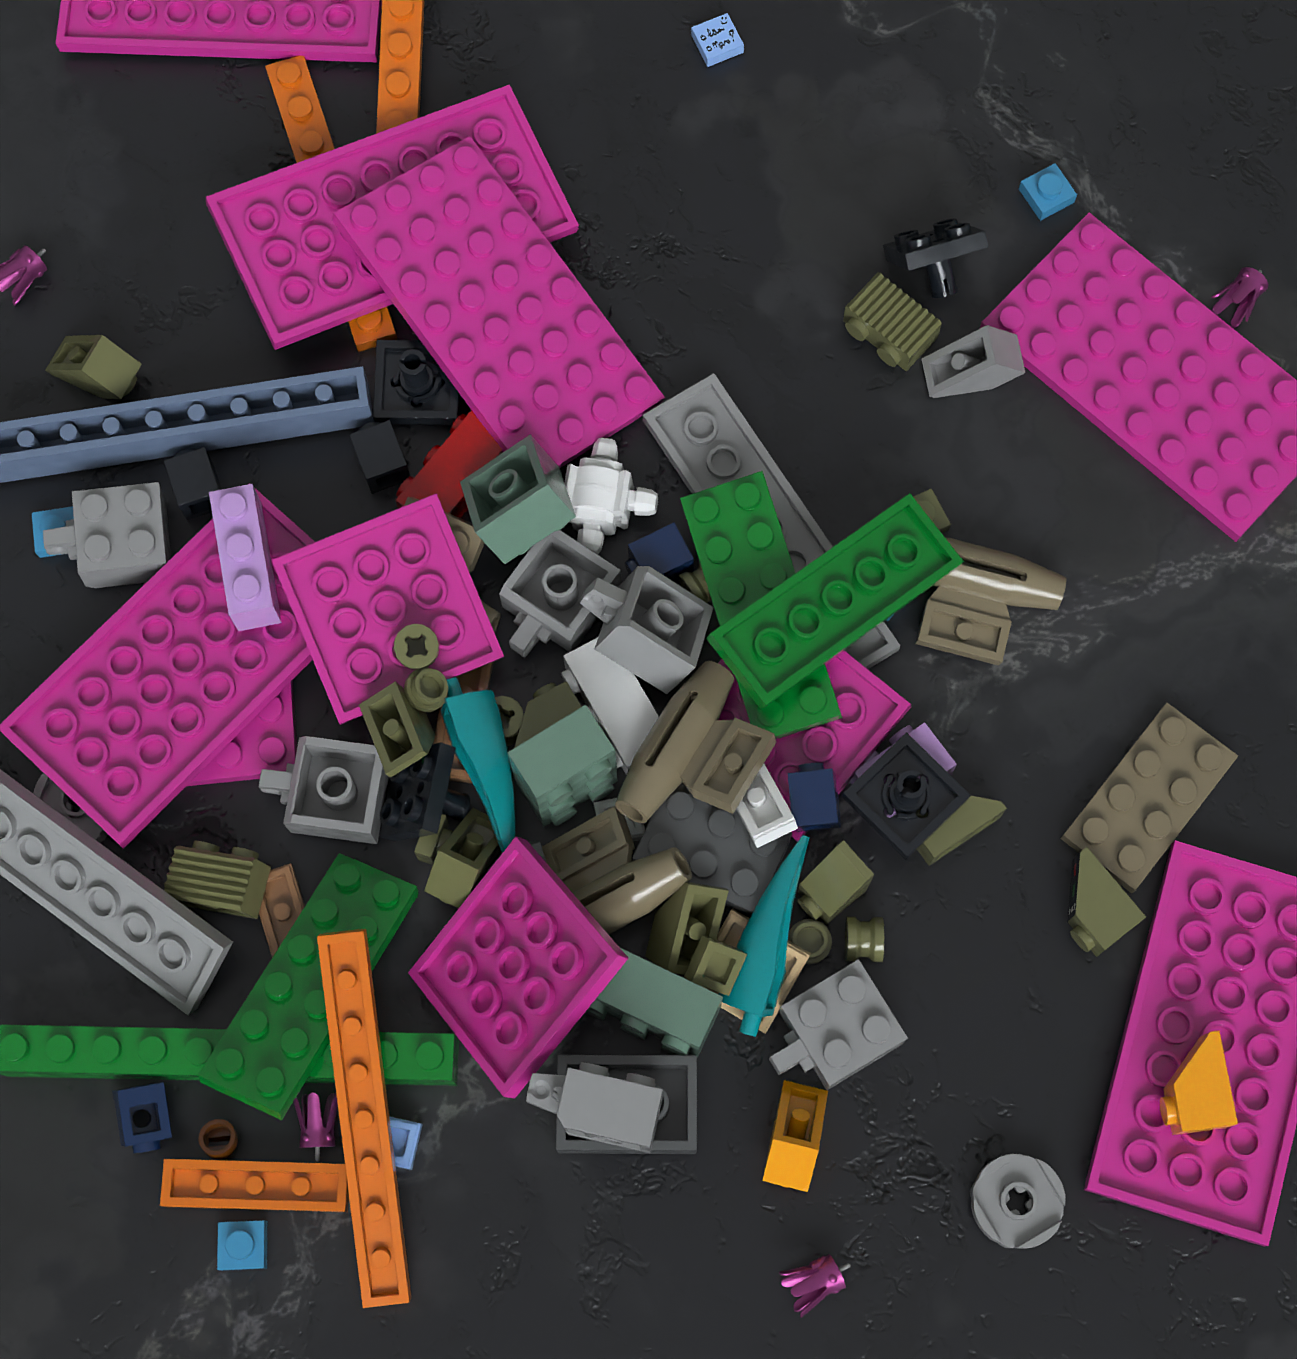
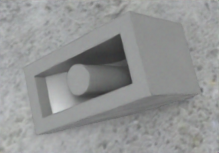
M989 325L922 358L929 397L932 398L994 389L1026 373L1017 335Z

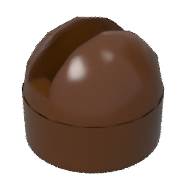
M214 1119L202 1127L199 1133V1144L207 1156L222 1160L230 1157L236 1150L238 1135L231 1123L223 1119ZM229 1141L227 1145L209 1147V1142Z

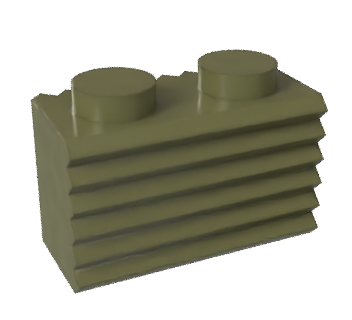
M879 272L845 306L843 321L846 323L845 327L852 337L858 341L866 339L877 348V354L886 364L892 367L899 365L905 371H908L916 360L936 341L942 325L940 319L935 318L926 308H922L920 303H916L914 298H910L907 293H903L901 288H897L894 283H891L888 278H885Z
M194 841L192 848L176 846L174 848V855L171 857L172 863L169 865L170 872L166 874L167 881L164 883L165 892L186 907L252 919L258 918L271 869L270 866L258 860L259 853L239 847H233L231 854L220 853L219 846L202 841Z

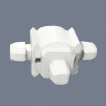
M598 438L594 443L591 458L580 459L579 467L573 464L567 465L564 481L576 517L569 521V523L572 524L574 530L578 531L577 542L597 555L602 550L604 535H614L616 526L622 529L628 528L631 511H634L635 515L650 516L657 512L658 494L653 490L638 487L637 491L634 490L631 473L624 470L623 465L617 462L618 448L616 442L608 438Z

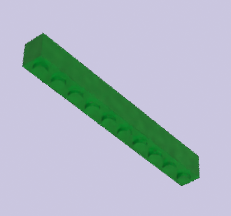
M0 1025V1075L6 1077L199 1080V1072L227 1029ZM379 1032L385 1084L457 1086L459 1039L455 1034ZM330 1042L305 1083H335Z

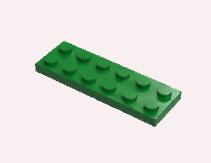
M763 471L680 498L720 626L796 573ZM825 664L762 710L737 679L750 724L774 733L775 739L842 718Z
M909 493L711 632L706 639L762 710L953 572L964 561Z
M339 853L199 1072L200 1082L279 1120H283L330 1042L317 936L323 933L366 928L372 972L418 896L417 886Z

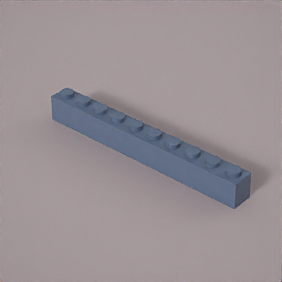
M362 366L0 422V483L171 457L187 448L200 449L205 447L209 451L358 428L367 423L374 422L370 386Z

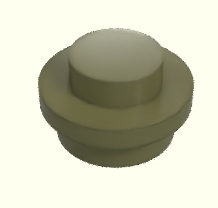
M426 667L416 669L405 681V696L409 703L417 710L432 712L445 703V698L448 697V682L445 676L436 669Z
M813 919L801 920L794 924L788 933V940L811 953L806 964L821 962L831 950L832 937L830 931L820 921H814Z

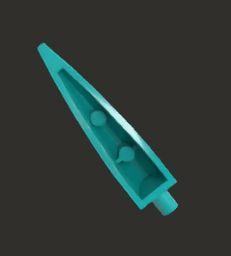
M458 678L447 679L448 697L445 698V703L441 709L444 724L451 745L456 747L455 754L469 775L486 809L501 852L503 853L515 838L516 826L511 764L507 753L508 747L499 708L492 690H481L463 694Z
M805 835L800 838L780 865L760 897L741 934L736 948L745 952L747 956L730 995L718 993L723 996V1003L745 1011L739 1032L749 1036H757L762 1017L773 1016L785 977L786 951L793 901L810 838Z

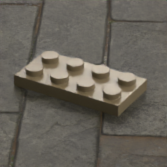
M1166 703L1064 833L1061 840L1078 853L1088 847L1116 882L1130 893H1133L1237 759L1238 755L1173 706Z

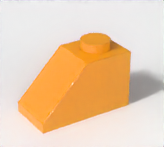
M1220 1030L1212 1031L1199 1037L1163 1089L1165 1097L1160 1098V1112L1164 1124L1170 1125L1172 1135L1223 1129L1238 1125Z
M784 1080L762 1181L808 1192L819 1152L828 1096L827 1090Z

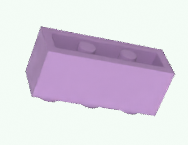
M253 484L209 492L228 614L238 632L282 623L262 504Z

